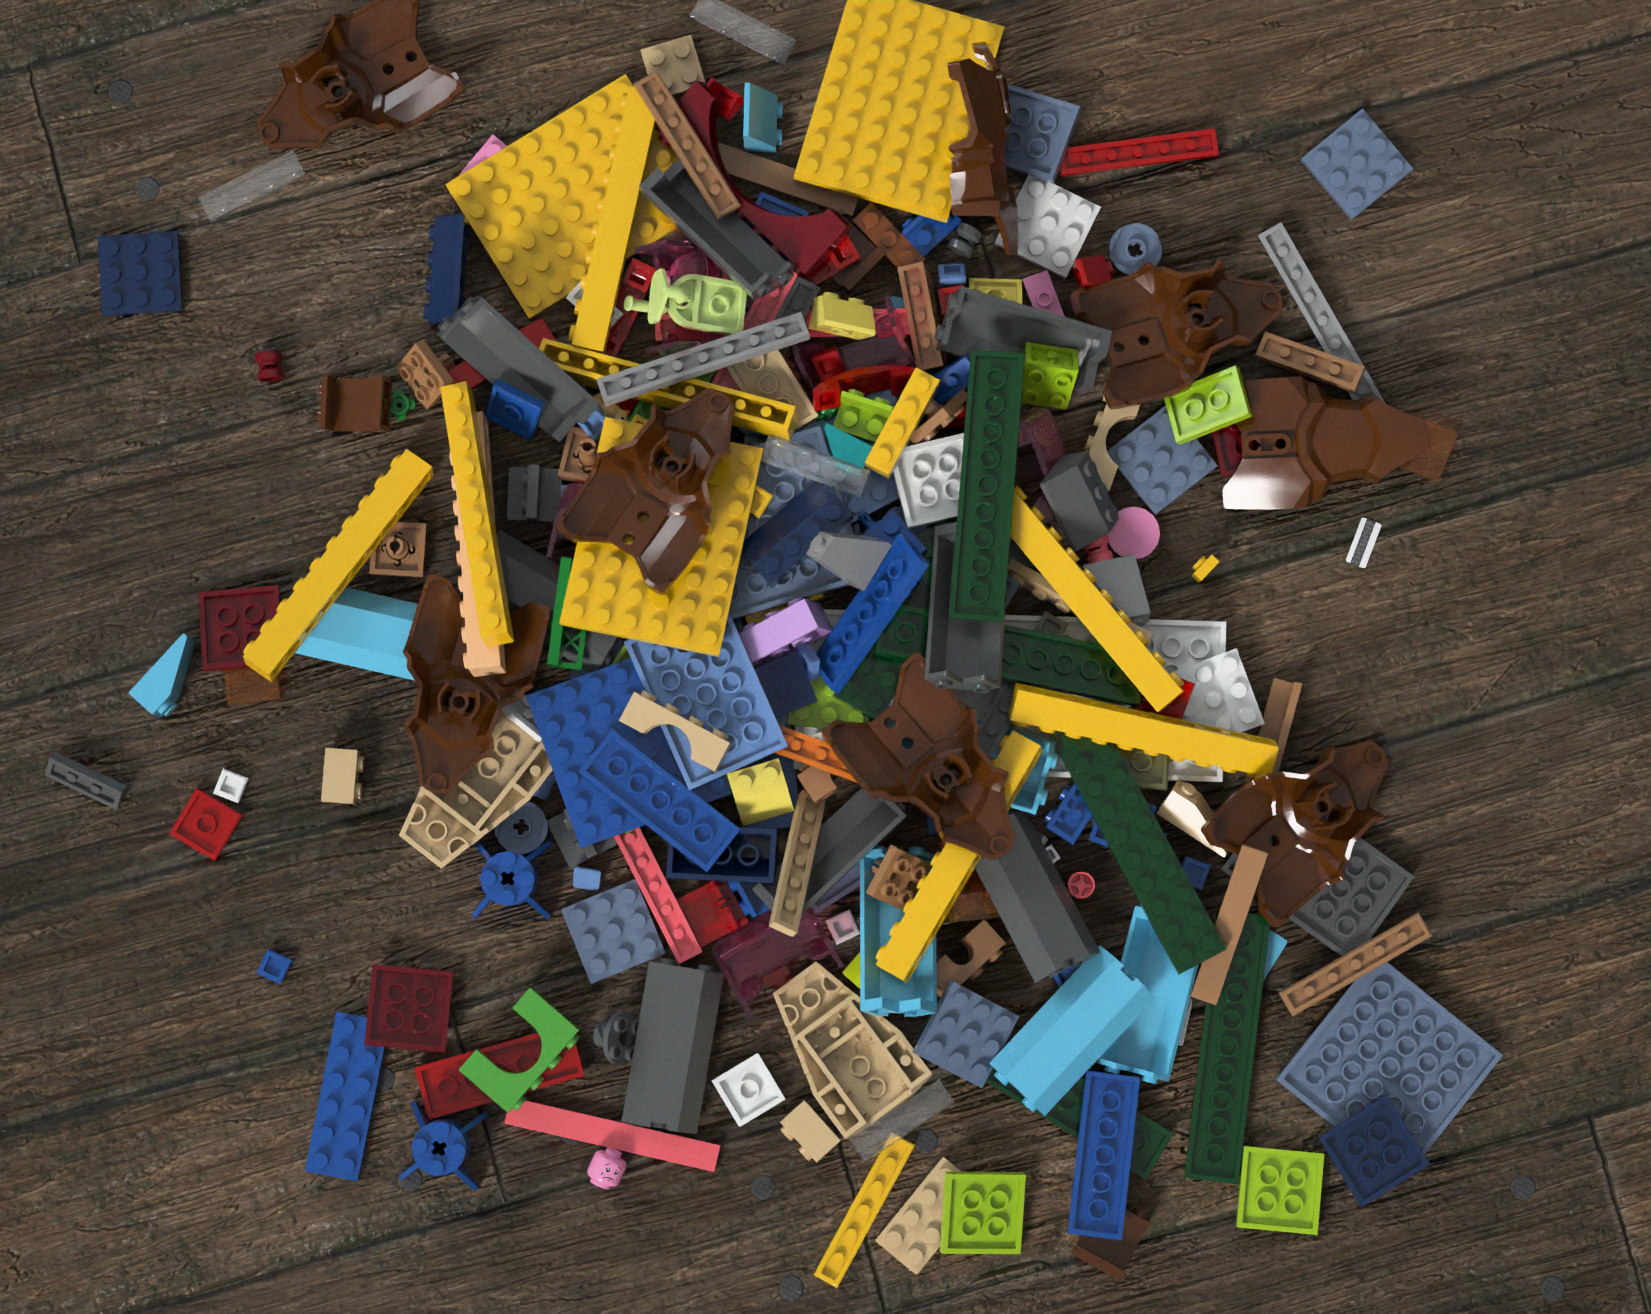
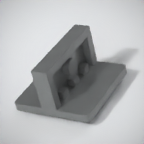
M540 465L510 467L507 519L515 521L558 522L560 519L562 479H558L559 469L541 468Z
M566 809L563 810V813L547 820L548 826L570 868L617 845L615 838L611 837L580 849Z

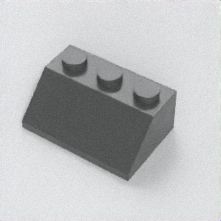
M1088 451L1061 456L1040 483L1057 522L1073 551H1077L1109 533L1119 520L1117 508L1113 505L1107 493V487L1102 482L1096 464L1092 461Z

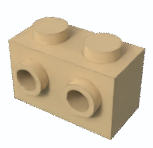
M325 748L322 802L356 805L357 799H361L362 783H358L359 772L364 771L365 764L364 756H360L361 751Z
M805 1099L780 1121L783 1125L780 1130L790 1141L794 1138L801 1145L798 1150L808 1161L813 1158L817 1163L841 1141Z

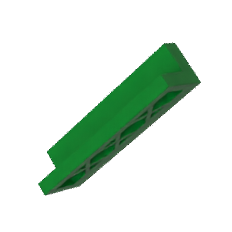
M561 557L547 664L550 667L582 670L587 630L581 629V632L571 639L566 632V626H562L559 623L573 563L572 558ZM566 636L569 642L564 645V639ZM580 638L579 648H578L577 645H576L574 642L577 641V640ZM570 645H573L578 651L577 664L562 662L563 651Z

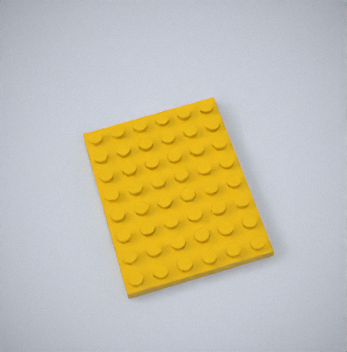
M847 0L793 179L947 223L952 207L950 175L952 173L951 158L955 157L949 151V146L966 138L971 129L960 84L958 81L950 79L948 63L970 58L987 69L985 61L976 58L972 43L985 41L992 55L996 58L1004 26L914 0Z
M626 74L445 184L529 320L565 299L581 281L583 273L588 274L590 264L586 263L588 248H593L595 238L592 237L594 222H599L601 212L597 211L600 196H605L607 186H603L606 170L611 171L613 162L609 160L612 144L617 145L619 135L615 134L617 119H622L624 109L620 108L623 93H628L630 86L634 87ZM656 130L653 136L644 180L657 167L664 173L678 159L672 147L669 148L658 138L660 133ZM642 192L626 260L678 229Z
M605 417L597 453L606 452L614 446L632 441L644 425ZM730 442L731 455L722 463L717 464L707 486L712 506L710 515L711 531L685 570L664 595H659L645 587L635 559L615 545L599 542H577L560 617V625L720 657L763 448ZM642 515L638 520L646 522L649 518L646 515ZM631 535L625 538L624 543L632 544L634 536Z

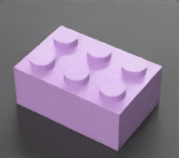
M802 597L796 598L787 604L788 608L780 612L775 610L765 615L764 621L744 626L741 629L742 633L739 635L753 666L767 668L797 652L799 645L806 642L810 645L829 635L832 627L821 603L805 598L802 599Z

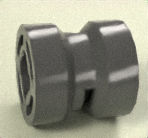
M960 222L956 229V236L951 238L947 246L957 254L971 258L974 252L973 247L975 243L980 242L983 234L976 228Z

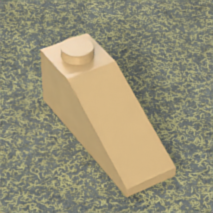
M1178 779L1161 803L1156 814L1222 857H1225L1228 850L1210 846L1201 832L1203 824L1214 814L1210 806L1193 785Z

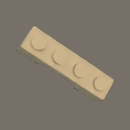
M1106 403L1104 411L1098 410L1093 423L1094 426H1097L1095 436L1089 435L1084 450L1088 451L1092 461L1095 462L1098 474L1107 487V493L1111 488L1118 465L1110 458L1106 449L1107 433L1118 422L1134 420L1140 405L1112 410Z
M644 690L641 694L633 693L619 719L620 722L643 734H647L650 730L660 725H674L680 728L690 741L691 759L714 772H718L733 744L727 741L729 735L714 728L713 732L703 728L705 724L703 721L693 716H690L689 720L680 716L681 710L669 703H666L665 707L655 702L657 697Z

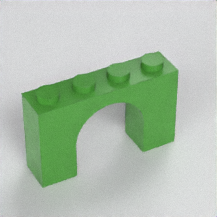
M532 987L513 1006V1009L528 1021L540 1035L542 1050L536 1064L525 1072L513 1073L502 1069L480 1049H476L459 1069L461 1073L507 1113L512 1108L517 1111L527 1100L524 1094L530 1088L535 1091L545 1079L541 1076L548 1067L553 1070L561 1061L562 1057L559 1054L565 1047L570 1050L580 1039L577 1033L581 1029Z

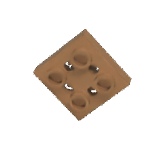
M424 339L413 345L396 368L401 378L411 387L416 398L422 402L426 409L435 406L441 399L440 387L451 385L455 382L447 372L454 368V362L451 359L445 363V360L450 358L448 354H443L437 358Z
M962 389L944 405H939L933 398L925 412L927 420L915 430L911 442L914 445L922 439L927 442L940 429L948 425L966 408L963 403L967 400V392Z
M572 427L568 432L558 471V479L584 484L594 466L599 442L590 439L582 428Z
M397 522L370 556L369 574L424 578L427 524ZM412 546L415 547V549H416L415 553L410 554V553H409V547H410V551H411V552L414 551V549L412 548ZM400 559V560H401V565H400V566H395L394 563L399 564V561H397V560Z
M890 845L885 857L874 861L875 864L879 865V868L872 865V872L875 876L866 893L903 910L907 901L910 898H914L918 891L917 885L924 874H927L931 865L929 862Z

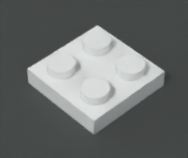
M759 1053L712 1080L739 1127L785 1100L784 1095Z

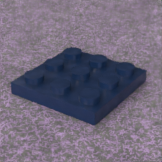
M178 231L98 236L101 305L104 317L183 311Z
M1386 1094L1317 1137L1360 1207L1367 1205L1430 1165V1162Z

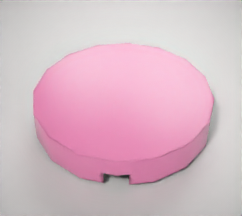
M1128 507L1118 512L1119 520L1111 531L1107 533L1108 543L1112 551L1120 557L1135 554L1136 560L1148 556L1158 545L1160 537L1159 524L1155 517L1146 509L1139 507Z

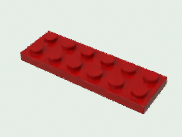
M535 1033L480 1050L502 1069L513 1073H520L529 1070L536 1064L541 1055L542 1043L539 1033ZM576 1043L570 1050L567 1047L559 1054L562 1057L561 1061L553 1070L548 1067L541 1076L545 1079L536 1089L585 1076ZM474 1051L414 1067L428 1120L494 1101L459 1071Z

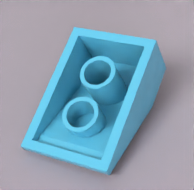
M745 83L744 150L745 152L776 153L777 145H782V129H777V119L783 118V103H778V95L752 83Z
M183 633L128 692L154 716L162 717L165 715L167 717L177 707L175 702L180 697L196 642L193 637Z

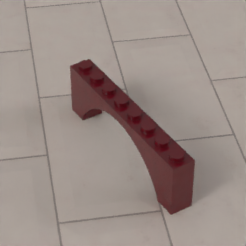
M695 81L677 104L741 205L734 212L743 220L747 218L753 224L752 229L760 237L764 238L766 236L772 242L771 248L780 256L786 255L791 260L797 273L812 274L854 227L836 209L828 208L824 213L812 216L792 217L766 210L745 196L729 176L719 151L716 120L718 105L722 100L704 82ZM657 125L655 130L660 133L658 138L670 148L671 145Z

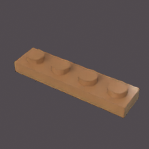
M1268 332L1264 333L1255 354V358L1352 393H1356L1365 372V366Z

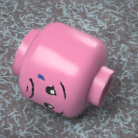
M607 1147L606 1151H596L587 1169V1173L591 1177L590 1182L608 1190L611 1186L619 1185L627 1167L626 1161L621 1158L622 1153L611 1147Z

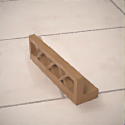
M918 262L897 267L916 367L922 371L936 368L942 370L949 364L947 354L935 350L937 341L934 340L937 326L941 325L930 266L925 262Z
M1277 678L1272 680L1262 718L1265 724L1260 725L1257 734L1259 737L1275 740L1279 746L1272 774L1279 771L1302 688V683H1291ZM1246 774L1245 781L1252 779V777Z

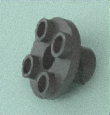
M618 1011L608 1022H600L594 1029V1043L598 1047H603L605 1057L612 1064L624 1065L632 1061L639 1019L631 1012Z

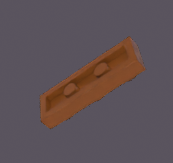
M872 202L852 220V223L876 248L880 246L886 252V258L897 270V267L926 262V259Z

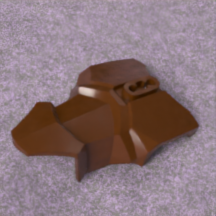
M373 0L351 13L331 15L330 24L324 29L317 48H314L293 63L284 62L278 64L283 75V82L274 99L257 119L258 134L268 147L275 150L283 148L321 149L331 138L332 132L356 124H361L377 131L388 129L399 133L415 126L465 93L466 87L456 72L439 68L428 62L417 41L419 0ZM416 53V60L413 62L408 61L409 56ZM389 66H393V67H394L393 73L390 74V75H387V74H386V69H387Z
M983 41L972 43V48L976 58L985 61L987 69L970 58L948 63L950 79L956 80L960 84L971 126L966 138L949 146V151L955 156L951 158L952 173L950 175L952 214L955 216H993L997 222L1006 255L1014 256L1018 255V210L1013 187L1007 184L1004 152L1009 147L1012 106L1005 72L1001 71L986 42Z
M1222 258L1210 268L1186 273L1155 266L1148 262L1130 275L1087 288L1082 287L1074 290L1070 295V301L1077 318L1084 323L1112 331L1108 349L1111 369L1103 390L1106 403L1112 410L1172 397L1189 390L1194 380L1203 373L1213 353L1231 344L1249 347L1260 332L1282 314L1283 305L1280 292L1271 282L1252 281L1229 276L1224 273ZM1145 339L1147 345H1141L1138 340ZM1114 346L1124 347L1121 353H1118L1114 350Z
M1302 376L1243 381L1252 417L1235 423L1241 431L1242 461L1236 472L1223 487V506L1226 509L1307 508L1313 501L1320 500L1335 482L1363 478L1368 482L1376 484L1392 470L1426 453L1430 442L1429 428L1425 419L1400 411L1384 403L1373 393H1369L1359 400L1330 398L1316 383L1308 382ZM1280 438L1286 441V446L1283 449L1277 448L1275 444ZM1250 441H1258L1260 447L1257 450H1251L1249 448Z
M705 389L697 396L669 411L663 412L652 403L651 418L632 441L614 446L606 452L597 453L594 466L588 478L565 513L556 524L557 532L574 543L599 542L615 545L635 559L645 587L659 595H664L685 570L711 531L710 515L712 506L707 486L717 464L722 463L731 455L730 435L735 405L724 393L711 389ZM642 515H646L649 518L646 522H640L638 519ZM633 535L634 542L632 544H625L624 539Z
M435 574L427 576L403 650V654L407 659V669L418 684L414 714L405 721L404 727L413 746L419 784L426 790L435 794L452 793L465 775L481 759L494 750V741L491 734L501 709L520 700L524 693L533 687L550 615V607L548 605L529 602L510 612L514 642L504 644L506 673L474 677L468 669H465L463 662V653H467V644L463 643L461 633L462 627H465V617L462 618L460 613V602L463 600L449 579Z
M915 652L900 667L897 689L890 707L872 722L868 723L846 722L837 719L823 729L822 736L857 783L873 799L883 797L889 802H912L934 820L933 825L943 842L964 848L990 861L999 859L1010 851L1016 840L1005 801V785L1009 773L995 767L978 745L979 724L976 720L977 709L964 704L951 689H938L935 687V684L924 680L926 659L920 653ZM892 720L894 727L887 728L884 722ZM903 739L909 740L912 743L910 749L903 747Z
M1366 740L1344 747L1335 748L1331 746L1323 749L1318 765L1302 774L1283 771L1273 774H1258L1244 783L1201 827V832L1210 846L1228 850L1238 856L1242 844L1268 852L1256 888L1259 912L1272 927H1281L1289 921V917L1320 890L1330 884L1344 880L1345 869L1349 863L1354 842L1373 823L1387 820L1384 814L1372 809L1379 786L1389 768L1386 754L1379 745L1371 740ZM1271 836L1274 839L1273 845L1269 842Z

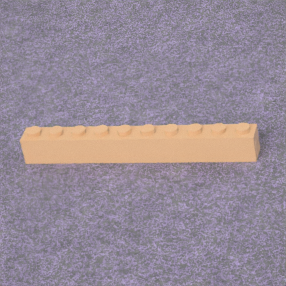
M483 411L476 413L495 522L489 425ZM450 451V462H451V465L453 466L452 457H451V451ZM452 475V488L456 491L457 500H453L454 514L458 516V525H455V537L457 541H460V550L456 551L458 566H461L462 576H458V586L460 592H463L464 601L460 602V613L462 618L465 617V627H462L461 633L463 643L467 644V653H463L464 666L474 677L506 673L504 644L487 647L480 636L455 476Z

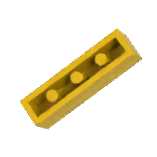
M915 368L865 461L866 467L888 479L890 478L940 386L939 379Z

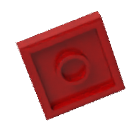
M196 788L169 834L210 859L217 861L244 815L201 789Z

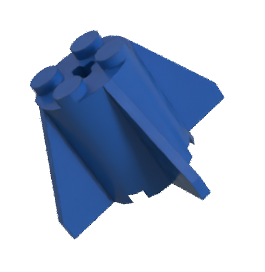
M479 840L474 843L487 862L480 876L482 889L486 893V897L472 913V916L476 919L493 902L506 906L521 905L528 902L548 920L551 914L533 897L539 885L538 869L534 862L553 843L548 840L527 857L523 854L509 851L493 855ZM506 874H515L513 877L515 883L513 885L505 883Z
M414 1100L410 1104L421 1127L411 1145L412 1155L416 1163L399 1175L401 1179H405L420 1167L424 1172L433 1176L447 1175L453 1172L470 1188L476 1190L479 1187L463 1165L468 1160L471 1152L472 1140L468 1131L490 1115L489 1112L485 1111L466 1126L462 1125L459 1121L449 1118L437 1119L432 1122L430 1119L428 1120L426 1113L418 1102ZM437 1143H446L445 1153L439 1151Z

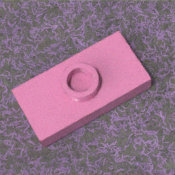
M1048 270L1022 279L1032 307L1064 316Z

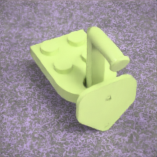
M660 268L655 271L652 277L649 301L635 299L629 295L624 300V309L626 311L634 310L648 313L649 324H656L660 321L662 314L669 313L670 317L684 328L729 336L743 331L747 293L732 280L698 274L682 276L669 286L666 271Z

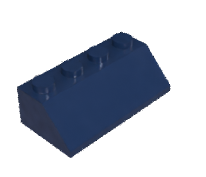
M465 214L435 217V224L430 225L429 240L433 241V251H428L427 265L432 267L431 277L426 278V293H430L429 304L425 303L424 319H428L430 327H438L448 315L452 317L464 304L469 223Z
M818 478L744 540L741 554L772 589L809 557L806 553L819 531L838 533L853 520V514L837 495Z
M738 827L740 831L708 872H705L668 843L666 878L774 884L779 858L780 832L777 829Z

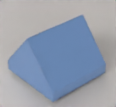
M965 264L938 265L939 289L959 285L966 287Z

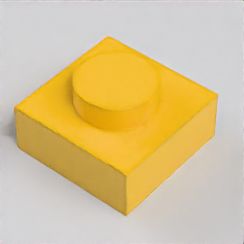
M1213 555L1208 559L1202 556L1192 567L1195 572L1191 576L1200 583L1220 561Z

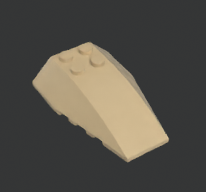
M500 712L491 734L494 741V750L481 759L465 775L452 793L435 794L421 786L399 834L401 838L441 869L526 804L553 771L543 742L538 743L502 712Z
M814 962L773 993L813 1096L845 1139L874 1125L913 1096L933 1075L922 1059L913 1053L914 1048L897 1027L883 1016L861 1012L860 997L819 963Z

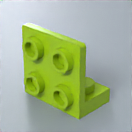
M1026 342L1024 346L1025 367L1022 403L1067 409L1079 372L1078 350Z
M849 389L848 392L842 391L841 407H839L833 426L853 437L875 443L894 407L889 405L890 401L883 398L875 397L874 400L865 398L864 393L857 390Z

